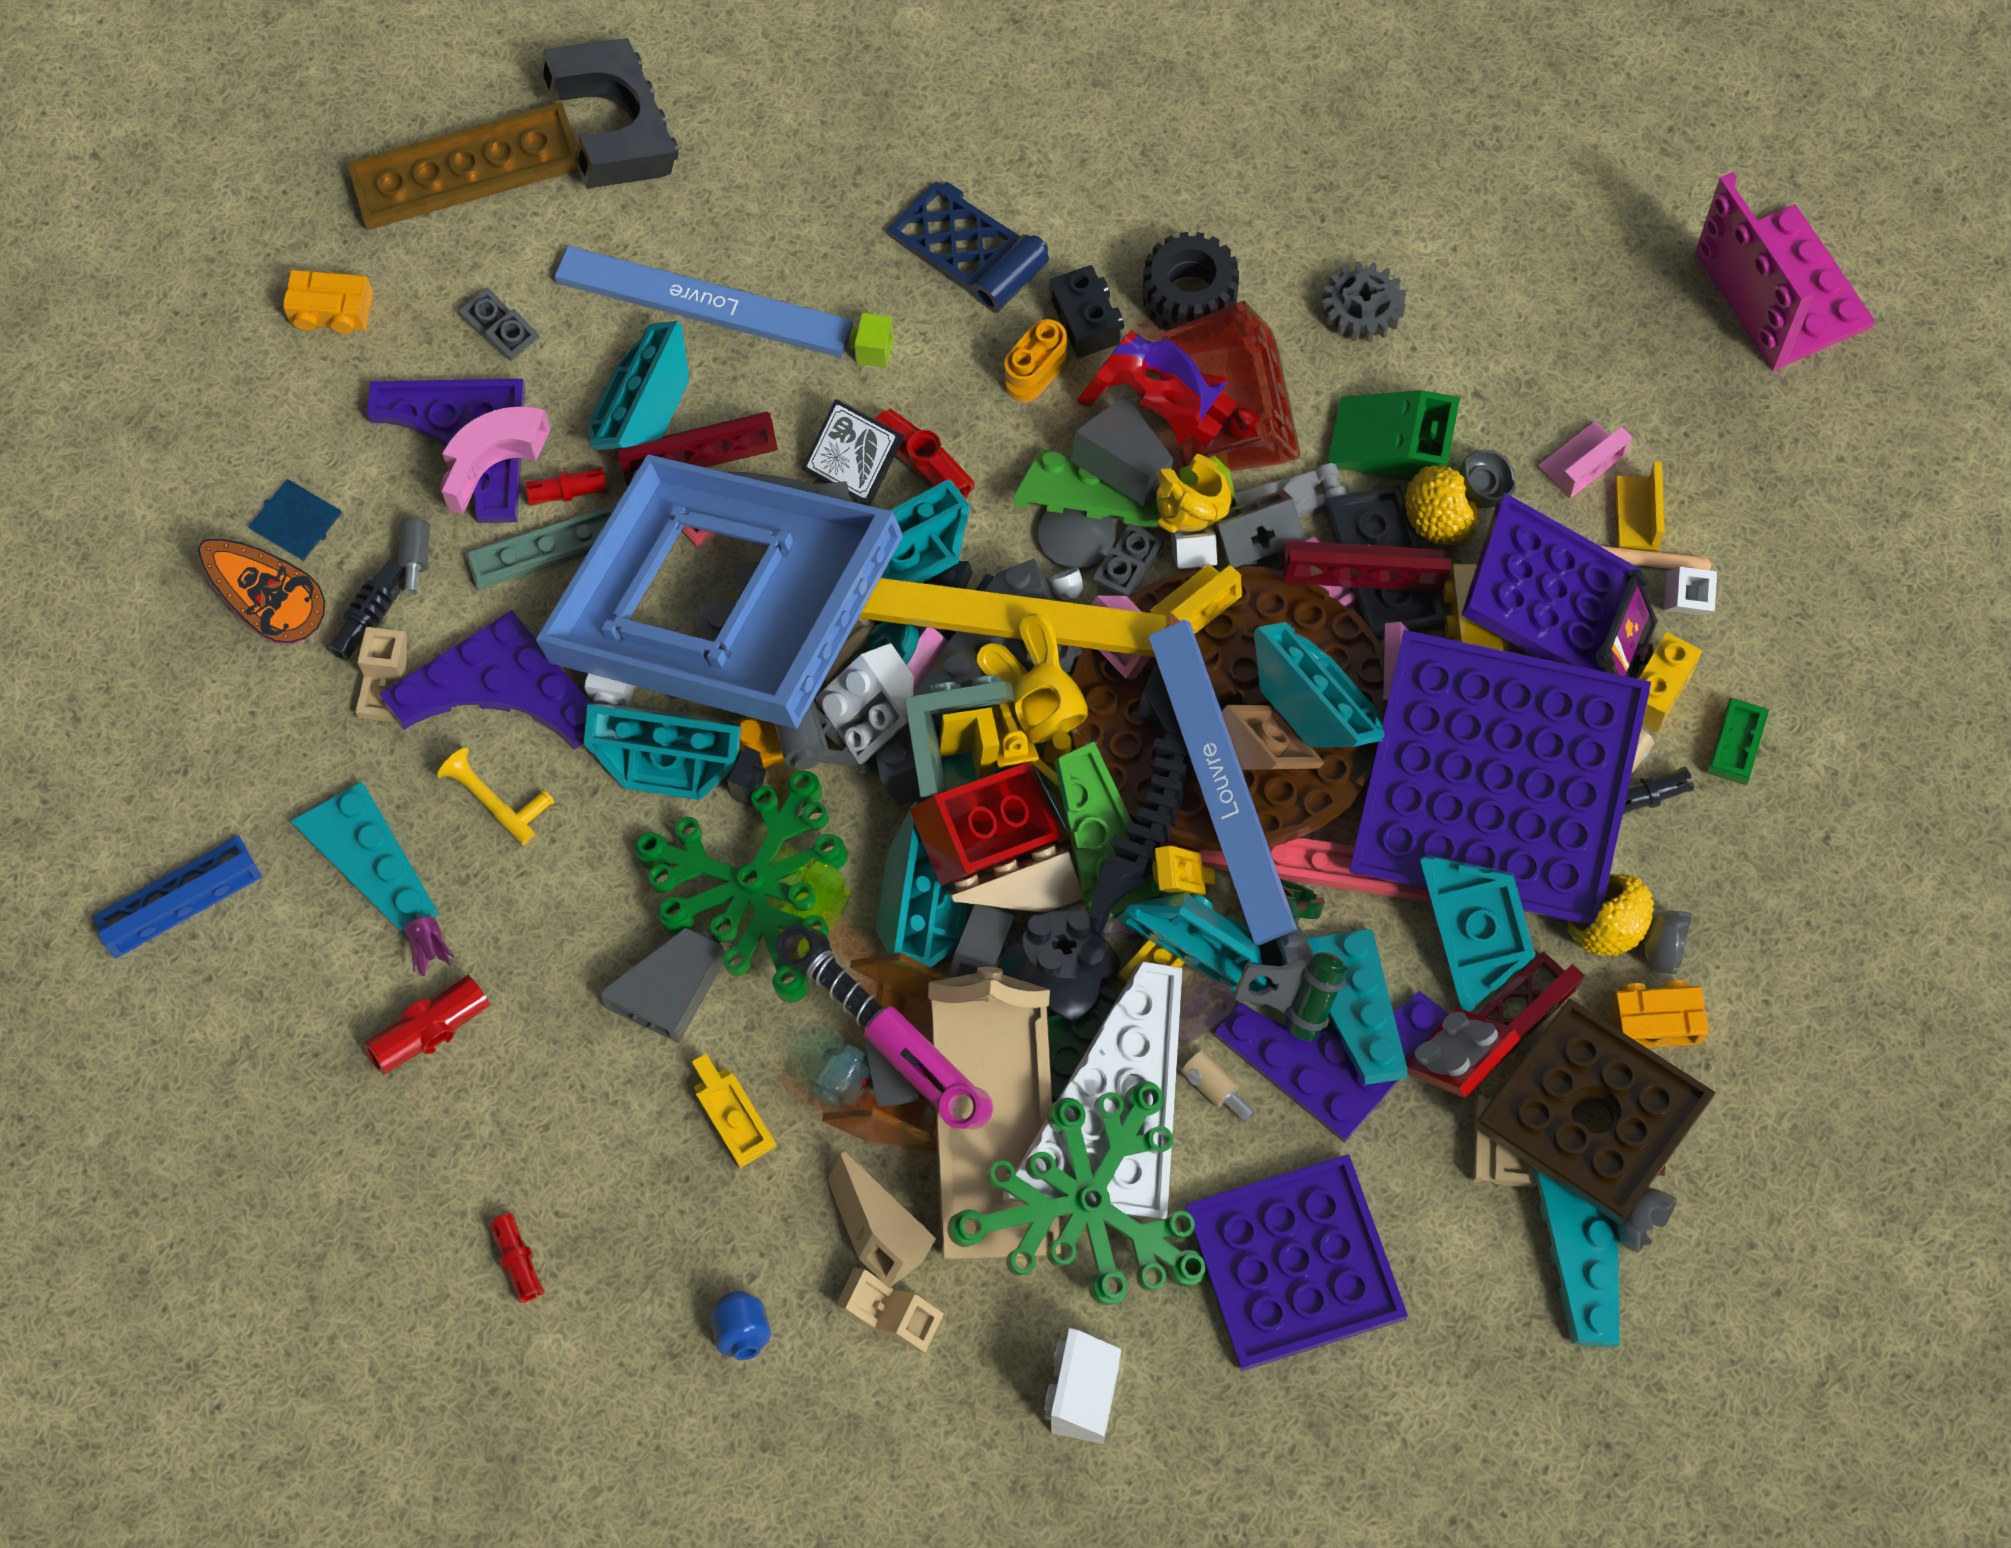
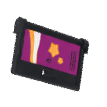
M1632 569L1626 578L1628 583L1603 645L1598 648L1595 658L1599 667H1605L1607 673L1636 678L1641 664L1647 665L1652 656L1653 645L1650 641L1658 620L1644 588L1648 583L1643 572Z

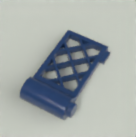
M946 181L943 185L935 182L886 230L887 235L972 292L976 300L990 311L998 313L1049 262L1048 247L1040 237L1027 234L1019 236L962 199L964 197L963 192ZM937 195L949 203V210L929 213L927 211V205ZM971 218L977 222V229L956 231L955 220ZM950 220L951 232L929 234L928 222ZM924 223V235L907 236L901 231L908 224ZM999 236L1005 240L999 248L984 249L983 238ZM978 239L979 250L957 253L956 241ZM952 242V253L936 255L930 251V244ZM980 260V267L970 277L958 269V263Z

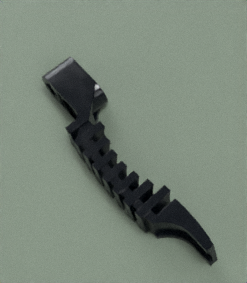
M1157 659L1141 697L1138 712L1139 719L1152 722L1161 739L1155 738L1152 746L1157 754L1153 766L1158 775L1154 774L1151 780L1155 792L1149 791L1145 799L1149 804L1150 810L1140 807L1137 813L1141 825L1129 821L1125 830L1129 835L1130 841L1114 835L1110 843L1115 851V855L1108 854L1096 884L1089 913L1091 934L1099 937L1103 934L1115 904L1126 894L1145 888L1149 876L1154 877L1152 866L1153 861L1156 860L1155 848L1165 847V843H1169L1172 837V826H1175L1178 820V809H1181L1184 802L1183 792H1186L1189 784L1188 775L1191 774L1193 764Z

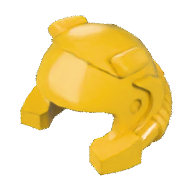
M1196 454L1190 464L1191 471L1195 472L1198 476L1196 485L1184 484L1177 477L1175 471L1170 468L1160 469L1157 475L1160 487L1156 493L1158 515L1160 517L1157 521L1159 527L1170 533H1175L1176 531L1195 532L1205 529L1227 516L1231 504V491L1225 475L1216 469L1217 463L1205 456Z

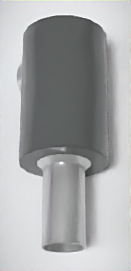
M418 518L403 520L400 524V535L398 537V565L402 566V571L405 572L404 592L410 595L418 592L419 572L426 571L428 566L430 524Z

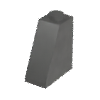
M1123 396L1075 431L1070 461L1140 505L1146 506L1156 498L1157 490L1160 487L1157 477L1160 469H1172L1173 457L1131 401Z
M685 928L607 986L601 994L605 1008L679 1043L723 965V955L725 954L723 945L716 940L713 934L707 931L699 930L696 933Z

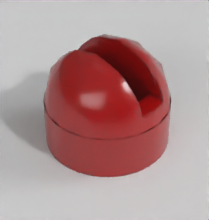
M1247 408L1236 409L1227 420L1228 430L1241 442L1253 440L1259 434L1262 426L1259 416ZM1242 421L1247 425L1244 429H1241L1239 426Z

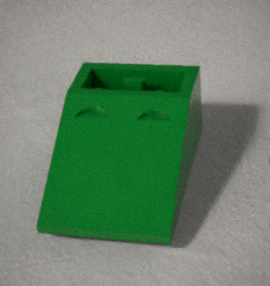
M1424 390L1341 397L1327 464L1334 463L1339 469L1405 481H1412L1423 467H1447L1460 397Z

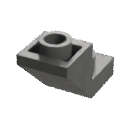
M975 904L955 951L947 979L977 973L979 967H996L1002 952L1006 948L1016 913L999 907Z

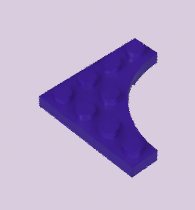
M523 379L370 381L367 416L370 423H387L414 429L438 441L446 448L458 431L474 419L494 410L524 407L526 386ZM510 458L497 462L489 467L480 477L474 490L478 523L518 522L521 458Z
M512 610L379 694L381 703L403 730L429 717L450 712L451 707L479 705L481 709H496L507 712L514 709L535 717L537 722L554 731L573 750L584 744L587 704H591L559 665L549 663L536 638Z
M1421 991L1409 1002L1393 1012L1405 1062L1416 1051L1418 1046L1424 1043L1443 1023L1444 1019L1450 1015ZM1243 1002L1239 1004L1214 1034V1037L1344 1143L1399 1082V1080L1364 1085L1341 1043L1338 1031H1321L1319 1037L1314 1041H1304L1292 1035L1286 1028V1025L1266 1018Z

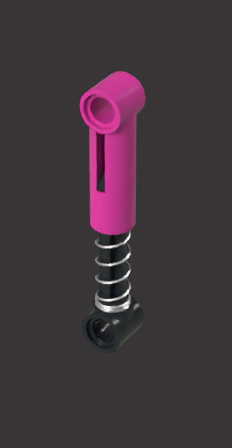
M799 925L789 926L780 933L776 942V952L781 962L789 967L797 968L804 976L816 980V984L819 987H826L830 991V998L832 1000H839L843 1004V1011L845 1013H852L856 1017L858 1026L866 1027L864 1038L939 1110L940 1116L946 1124L953 1128L974 1130L982 1128L988 1123L993 1112L992 1099L988 1093L979 1087H975L894 1007L882 1008L874 1000L875 994L869 995L860 986L861 981L856 982L848 975V968L842 969L836 963V956L831 953L832 949L830 948L829 940L824 933L817 929ZM803 938H807L809 951L803 958H800L797 951L798 944ZM968 1096L972 1100L973 1111L968 1118L964 1119L960 1114L959 1105L961 1100Z

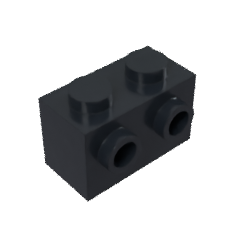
M1092 265L1049 279L1050 300L1062 326L1066 330L1067 337L1077 359L1119 345L1120 330L1125 327L1122 314L1118 307L1112 308L1108 300L1110 298V291L1107 282L1103 276L1098 278Z

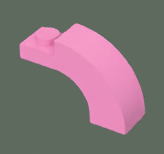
M509 407L494 410L474 419L458 431L442 454L449 471L442 478L440 490L448 510L464 514L480 477L495 463L510 458H524L537 461L551 430L545 410L533 407Z

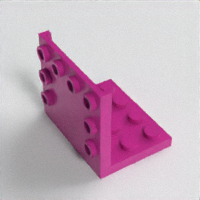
M1731 172L1719 178L1695 254L1772 371L1873 327L1875 323L1874 318L1796 204L1757 220L1735 188L1737 180L1735 173Z

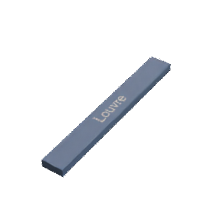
M571 246L567 247L555 275L557 284L842 358L854 326L851 319Z
M1187 620L1180 621L1149 635V639L1254 944L1261 945L1296 931L1297 927L1191 623Z

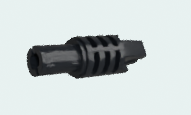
M388 560L376 576L372 574L368 576L361 589H359L350 605L344 611L343 618L345 622L328 645V650L331 654L343 661H348L363 639L366 627L377 628L400 594V589L396 588V586L403 577L402 566Z

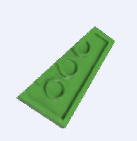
M1043 448L1040 449L1014 497L1013 506L1027 508L1028 502L1047 505L1046 511L1063 514V509L1069 508L1087 511L1086 517L1102 520V517L1114 515L1120 516L1123 523L1162 529L1157 525L1160 517L1158 515L1156 498L1146 506H1142L1071 462L1070 457Z
M1095 742L1058 757L1054 761L1085 911L1087 913H1090L1096 884L1108 854L1115 855V851L1110 843L1114 835L1130 841L1125 829L1129 821L1132 822ZM1149 876L1145 888L1134 890L1123 896L1113 907L1109 918L1119 914L1120 911L1130 904L1148 901L1165 891L1159 890V885L1155 882L1154 877Z

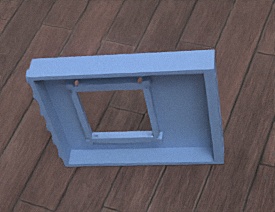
M647 455L640 468L635 471L632 481L622 498L615 504L614 511L605 526L598 532L587 556L578 565L577 572L567 589L560 595L558 603L547 622L540 628L536 641L549 663L797 729L902 540L903 534L893 511ZM684 526L769 546L714 642L629 620Z

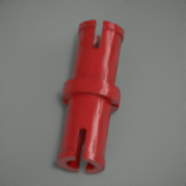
M603 467L568 474V471L559 472L560 476L525 482L530 506L565 499V502L573 501L574 497L607 492Z
M508 1213L494 1218V1221L488 1223V1228L501 1256L498 1260L501 1269L507 1271L518 1302L526 1303L537 1298L536 1293L538 1296L543 1295L545 1291L537 1277L531 1260L534 1255L529 1246L526 1247L518 1230L514 1215Z

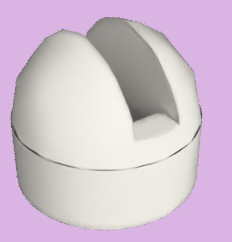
M1078 568L1060 572L1049 578L1053 592L1062 600L1076 599L1083 589V581Z

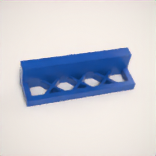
M238 835L93 915L92 918L99 929L98 935L104 946L116 959L263 876L241 837ZM238 849L239 855L220 865L222 857ZM212 863L210 869L204 868ZM191 874H203L183 885L185 878ZM173 884H175L174 889H169V888H168V887L172 886ZM157 893L165 894V896L146 905L148 899ZM138 904L136 910H135V909H130V908H132V907H134L135 905ZM119 914L128 915L110 926H107L105 923Z

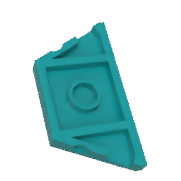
M1429 855L1421 856L1420 862L1461 1009L1470 1012L1482 999L1493 990H1497L1514 972L1523 968L1535 957V950L1515 877L1511 872Z

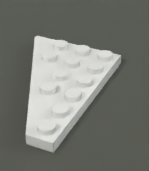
M1142 962L1136 966L1058 1100L1067 1097L1074 1098L1085 1109L1086 1118L1081 1130L1092 1175L1108 1149L1101 1118L1097 1116L1094 1109L1095 1101L1099 1096L1108 1092H1114L1122 1098L1124 1109L1119 1115L1122 1124L1129 1112L1125 1103V1096L1129 1088L1143 1081L1153 1082L1163 1093V1105L1157 1113L1146 1117L1136 1136L1143 1135L1148 1130L1157 1126H1164L1171 1133L1173 1131L1182 968ZM1144 1091L1143 1100L1148 1105H1152L1153 1098L1150 1092ZM1105 1099L1104 1108L1108 1113L1114 1112V1104L1111 1100ZM1066 1107L1064 1110L1065 1118L1073 1122L1075 1120V1113L1071 1108ZM1046 1119L1015 1171V1175L1052 1200L1065 1197V1195L1045 1181L1031 1178L1027 1174L1025 1167L1026 1161L1031 1155L1038 1152H1047L1054 1158L1055 1166L1074 1179L1064 1135L1053 1131ZM1155 1132L1153 1136L1154 1143L1158 1147H1162L1164 1143L1163 1137ZM1171 1148L1159 1154L1144 1152L1124 1157L1107 1186L1110 1194V1203L1131 1218L1151 1221L1166 1219L1168 1212ZM1037 1158L1035 1168L1038 1172L1044 1173L1046 1164L1042 1159ZM1004 1190V1201L1022 1203ZM1087 1192L1085 1201L1088 1206L1094 1208L1096 1198L1092 1193Z

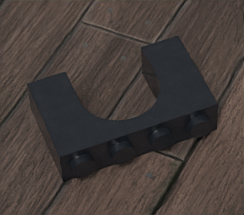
M628 38L544 49L539 74L551 102L584 97L605 98L625 109L633 121L629 126L619 130L579 136L574 160L586 189L661 178L671 174L674 160L678 159V145L675 138H670L666 128L665 114L662 109H658L654 100L652 83L645 79L642 72L640 55L638 52L633 51Z

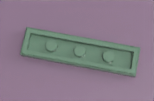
M615 504L466 552L478 590L587 555L595 542L598 532L603 529L613 513Z

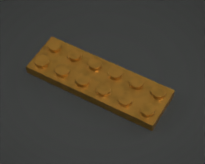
M562 102L347 162L367 230L578 170L574 160L577 146Z

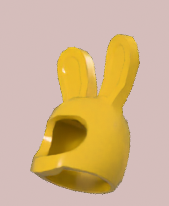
M1033 613L1026 616L1021 621L1019 627L1021 637L1034 665L1031 671L1027 672L1015 656L1005 646L998 643H990L981 647L977 654V663L987 676L997 675V677H1001V681L1012 685L1014 695L1013 706L1019 725L1026 734L1027 739L1036 744L1053 740L1057 733H1067L1076 728L1087 718L1088 706L1077 684L1062 670L1059 664L1058 646L1053 626L1045 616Z

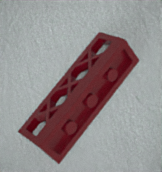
M767 411L663 436L659 440L618 448L617 450L626 485L629 486L635 471L640 468L647 455L706 468L777 451L778 447L772 418Z
M1285 540L1283 546V583L1442 592L1451 571V559H1444V550L1287 540Z
M1543 951L1477 1014L1514 1028L1520 1037L1518 1043L1488 1075L1579 989L1585 975L1577 967L1571 964L1564 970ZM1542 965L1557 978L1544 991L1532 990V975ZM1526 981L1527 990H1517ZM1509 997L1527 998V1007L1516 1018L1503 1017V1002ZM1496 1009L1498 1010V1018H1488Z

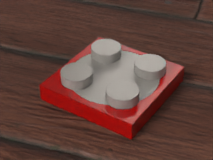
M1457 1007L1407 1059V1073L1412 1077L1466 1098L1518 1043L1520 1037L1514 1028Z

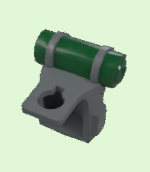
M1296 924V931L1262 944L1260 953L1264 965L1247 964L1245 966L1234 996L1238 1001L1267 1004L1286 1013L1285 1025L1289 1032L1298 1039L1314 1041L1319 1037L1321 1030L1328 1025V1015L1339 990L1344 988L1346 984L1345 974L1348 967L1343 964L1340 958L1333 954L1320 952L1314 955L1312 947L1298 924ZM1260 976L1267 977L1269 984L1267 989L1260 992L1248 989L1253 979Z

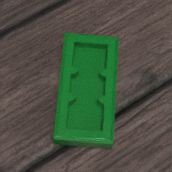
M1729 698L1707 774L1747 786L1770 709Z

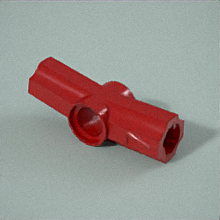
M891 408L886 411L883 410L875 418L905 434L895 456L907 463L914 475L922 477L931 488L950 479L965 499L968 498L970 492L975 488V482L944 450L936 433L930 430L919 429ZM922 452L932 453L930 456L927 457L918 456V454Z
M468 974L434 999L425 998L412 1004L401 1015L400 1021L364 1041V1049L376 1070L385 1075L421 1052L432 1054L437 1051L435 1047L444 1040L446 1043L451 1041L456 1029L489 1007L490 1003L473 978Z

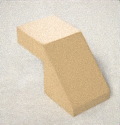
M366 627L357 662L364 675L355 711L358 718L397 722L381 703L379 694L406 677L407 634L405 631Z
M854 1267L835 1307L859 1323L926 1353L944 1315L943 1312L915 1293L894 1290L891 1287L888 1288L880 1279L865 1269Z

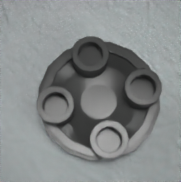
M1064 508L1063 514L1047 511L1038 526L1039 547L1055 564L1069 569L1078 568L1080 572H1086L1092 569L1095 564L1100 563L1114 545L1116 540L1115 524L1111 516L1102 517L1101 520L1086 517L1087 511Z

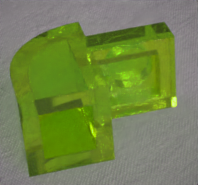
M812 858L803 867L801 882L811 885L816 895L814 906L809 910L799 911L792 904L787 903L781 911L802 918L819 915L825 920L830 932L847 908L852 891L845 887L846 880L842 878L835 868L824 865L815 858ZM808 893L799 894L796 900L805 899ZM814 926L812 928L820 930L821 926ZM803 938L798 944V950L806 955L809 951V942Z

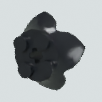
M1082 910L1073 912L1052 911L1032 916L1023 925L1021 933L1002 952L997 968L1003 970L1002 975L1050 989L1048 1007L1056 1014L1075 1023L1093 1007L1099 995L1101 980L1103 978L1112 979L1117 975L1120 960L1116 951L1103 936L1099 937L1091 934L1089 913Z

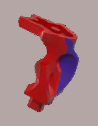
M1130 330L1076 400L1083 406L1091 407L1113 385L1128 384L1135 389L1137 396L1140 398V405L1157 412L1169 422L1178 444H1182L1189 435H1192L1206 447L1223 427L1222 424L1238 405L1222 392L1228 382L1225 377L1200 373L1193 360L1170 340L1164 339L1151 342L1143 339L1133 330ZM1145 370L1158 374L1161 380L1149 378Z

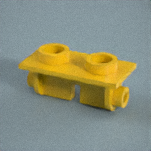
M1013 702L990 705L1000 744L997 756L998 767L1019 766L1025 762L1039 760L1034 743L1027 739L1026 734L1019 725Z

